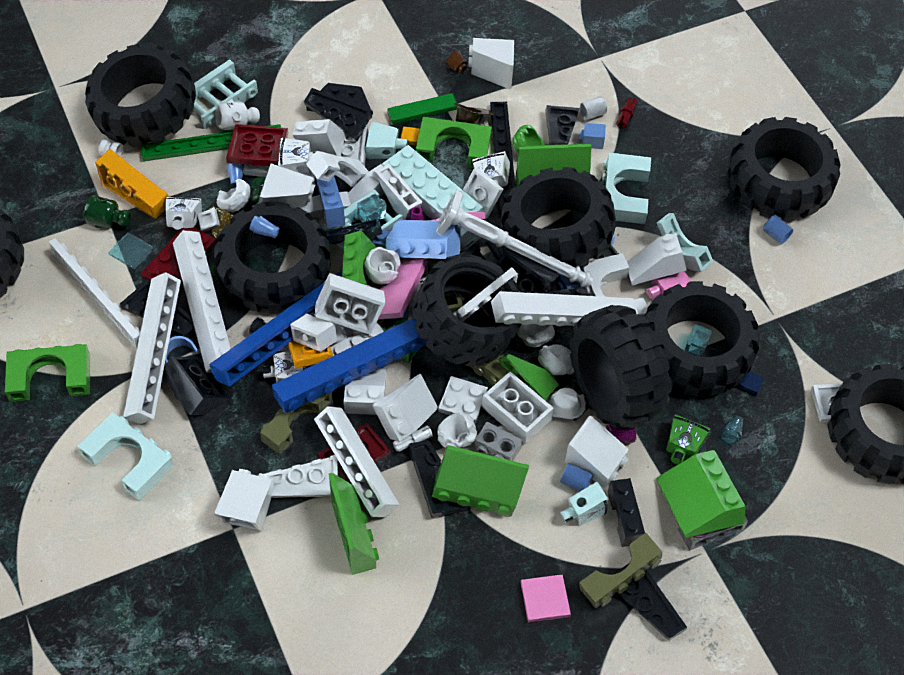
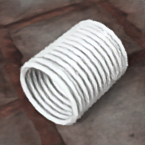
M599 96L581 102L580 112L585 120H589L606 114L607 103L605 99Z

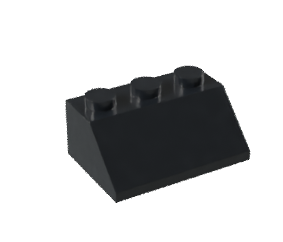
M509 248L503 251L497 262L502 271L507 272L510 268H513L518 273L517 290L521 291V293L550 291L559 277L550 268Z
M172 356L165 365L162 378L190 415H205L230 399L219 382L215 380L212 373L206 372L204 363L199 357Z

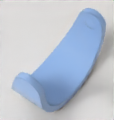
M174 336L169 339L165 363L167 364L168 362L167 356L169 352L179 346L189 347L196 354H199L190 339L184 336Z

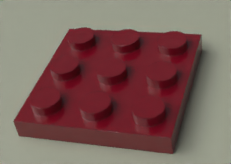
M235 124L226 156L227 163L254 166H270V164L278 166L281 138L288 137V128Z

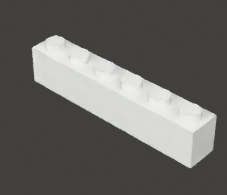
M327 406L314 419L371 517H387L400 504L343 409Z

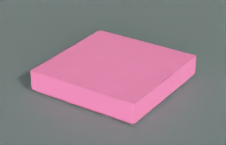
M563 575L521 580L528 623L570 617L571 613Z

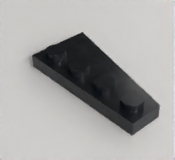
M147 279L120 303L121 308L144 318L151 281ZM176 304L171 332L188 338L195 332L192 317Z
M429 440L409 443L408 449L431 518L469 511L471 506H461L455 502L441 501L438 498L432 497L436 475L442 460Z
M629 564L625 565L624 567H622L621 569L617 570V571L614 572L613 574H617V573L622 572L624 569L627 568V566H628ZM646 570L641 579L631 581L627 584L628 588L624 592L616 594L670 641L687 630V626Z

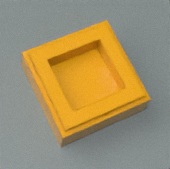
M403 127L401 139H407V145L417 146L420 129Z

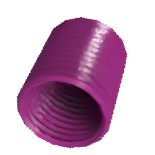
M607 424L606 429L622 444L636 441L635 427L621 429L610 427Z

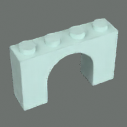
M609 153L608 160L604 159L603 170H606V173H603L602 183L605 184L614 202L615 221L645 224L648 213V199L625 196L619 193L614 185L623 180L648 182L651 157Z
M112 412L77 446L80 454L94 466H97L112 450L118 447L133 446L142 452L139 463L121 481L124 489L140 501L174 467L173 457L166 449L161 450L153 439L144 437L137 427L132 428L128 425V421L123 416L118 417Z

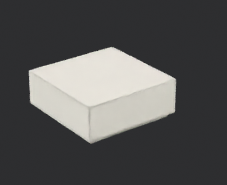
M215 208L197 214L201 231L206 232L220 227Z

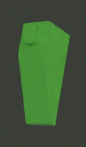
M507 354L498 359L508 372L513 373L544 400L559 385L554 375L547 370L513 355Z

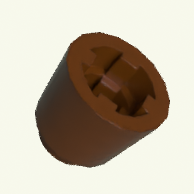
M459 51L452 53L446 60V66L456 73H463L467 69V62Z

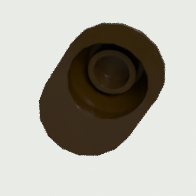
M454 103L458 107L456 114L457 122L479 124L484 115H494V112L490 110Z

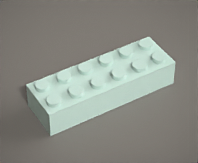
M409 145L382 163V166L390 164L422 201V211L432 220L441 217L443 209L456 190L463 192L460 204L463 211L483 212V207ZM461 227L460 237L468 230Z

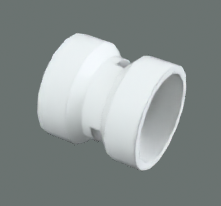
M103 139L99 146V155L102 156L111 149L121 157L123 145L119 142L112 143L108 139Z

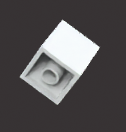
M473 38V45L469 46V55H472V57H469L468 67H472L471 74L511 89L514 65V40Z
M330 119L298 121L295 123L293 137L295 140L310 142L311 152L320 151L341 156L345 132Z
M270 164L258 204L265 202V206H275V202L288 203L290 208L304 207L306 201L310 202L314 191L313 177Z
M589 415L568 445L565 464L568 465L570 463L584 471L586 470V472L592 473L591 480L598 482L606 488L610 481L616 480L619 473L617 471L619 468L623 469L627 464L629 449L595 418Z
M239 469V471L232 470L215 510V515L221 522L262 531L275 486L271 476L261 473L258 476L252 475L250 471L245 469Z

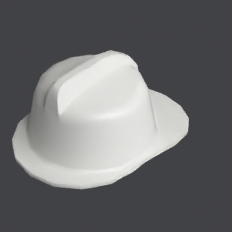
M570 388L553 391L545 400L554 408L552 417L575 419L585 411L584 399Z

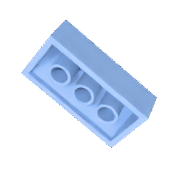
M398 220L386 237V249L395 251L401 258L446 259L449 256L460 254L461 227L451 224L446 233L441 236L436 233L439 221Z

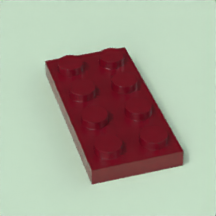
M195 227L181 228L141 273L142 278L151 281L152 278L166 272L181 280V285L183 281L173 246L175 239L183 230L199 232L205 255H207L217 243L216 238Z

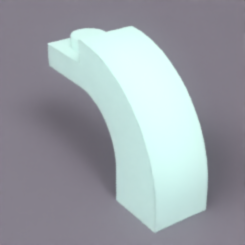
M668 213L657 222L662 234L660 237L666 234H677L687 269L702 272L714 262L707 246L693 244L684 236L674 213Z

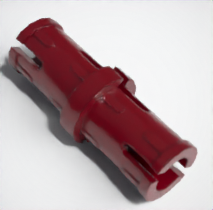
M632 97L627 98L625 106L621 108L619 119L616 122L617 127L620 128L623 123L622 129H625L629 119L633 117V110L638 103L634 97L632 102H630Z

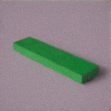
M453 93L390 107L387 108V113L392 125L454 111L458 107L454 105L457 102Z

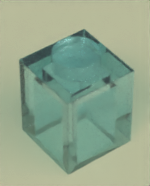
M376 194L357 203V216L363 222L376 218L380 220L386 215V203Z
M695 324L684 351L703 357L713 331Z

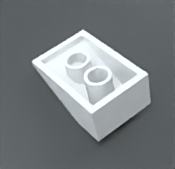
M676 233L666 234L663 237L657 238L627 262L632 285L687 271Z
M387 365L345 385V413L377 415L372 405L385 397Z
M421 374L372 405L389 438L399 442L415 432L438 409Z

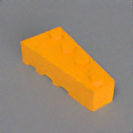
M109 149L95 161L101 185L154 219L166 210V197H169L167 192L155 185L113 150Z

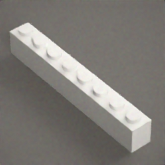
M183 230L173 242L205 370L207 373H212L209 364L231 348L200 233Z
M166 272L151 279L123 416L125 419L139 425L154 420L181 282V280Z
M499 292L491 301L495 321L504 324L572 325L574 327L584 315L610 305L628 306L635 309L636 314H638L633 298Z

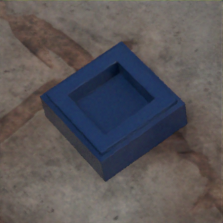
M748 372L744 380L741 381L739 389L757 396L764 377Z

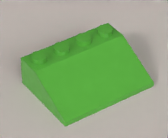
M591 144L519 147L515 177L516 188L519 187L520 181L530 174L536 176L540 174V170L553 168L554 171L562 170V167L575 168L578 173L583 171L590 173Z
M447 445L436 475L432 497L438 498L441 501L455 502L461 506L475 507L481 511L495 512L501 516H512L517 506L529 465Z
M715 450L695 454L657 477L658 485L685 538L745 524L746 506Z
M329 473L331 503L351 573L354 575L376 569V561L379 560L377 548H372L371 542L374 541L371 529L367 530L365 524L368 523L366 511H361L360 505H363V502L352 484L334 473Z

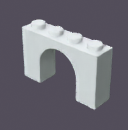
M623 253L589 261L587 266L580 268L583 272L589 271L593 277L592 284L584 288L591 296L605 297L600 289L603 285L626 279L629 266ZM644 298L635 299L634 302L638 314L644 316L648 308Z

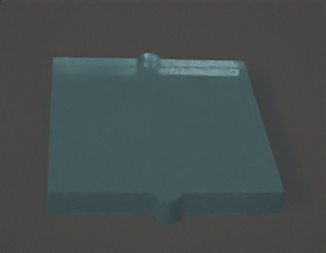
M128 232L120 241L116 242L117 244L108 253L115 259L135 269L142 261L146 260L145 257L154 248Z

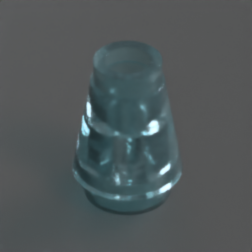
M738 415L733 416L722 431L724 442L734 445L741 440L744 422L742 417Z

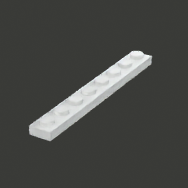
M56 238L50 240L49 244L52 253L137 349L140 329L138 327L134 328L131 325L130 318L126 314L123 315L121 313V309L116 302L112 303L110 301V297L105 290L101 291L95 278L91 279L86 268L78 265L77 258L73 254L70 255L68 253V249L63 242L59 243Z

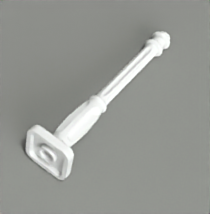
M456 190L443 209L436 230L437 234L443 236L451 224L454 226L458 225L479 237L498 244L499 247L505 246L570 278V282L576 281L580 283L582 288L585 286L589 287L592 284L593 277L589 271L583 272L579 266L572 267L552 256L549 257L539 252L536 248L509 236L507 231L504 232L502 229L463 211V208L460 207L463 192Z

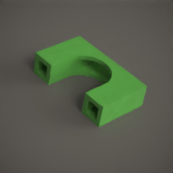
M423 117L416 152L428 162H433L437 145L445 139L457 138L468 144L470 148L468 168H474L473 159L488 156L492 126Z
M362 230L345 235L342 277L367 285L363 266L366 256L376 246Z
M87 344L7 351L5 393L9 402L30 400L31 378L38 369L46 365H59L66 369V388L70 396L90 394V353Z

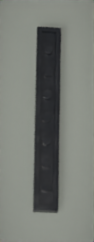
M507 101L490 102V111L494 112V115H491L494 154L505 151L510 161L508 184L502 187L503 191L498 198L499 215L502 214L508 194L515 187Z

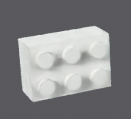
M329 273L315 304V317L371 334L385 305L384 291Z
M511 372L506 374L488 390L482 399V408L512 434L522 439L524 444L552 420L554 408Z

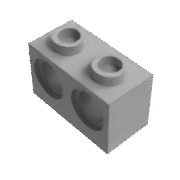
M486 422L475 439L474 449L478 453L513 461L521 449L522 439ZM485 440H491L492 442L487 443ZM502 449H508L510 451L504 452L502 451Z

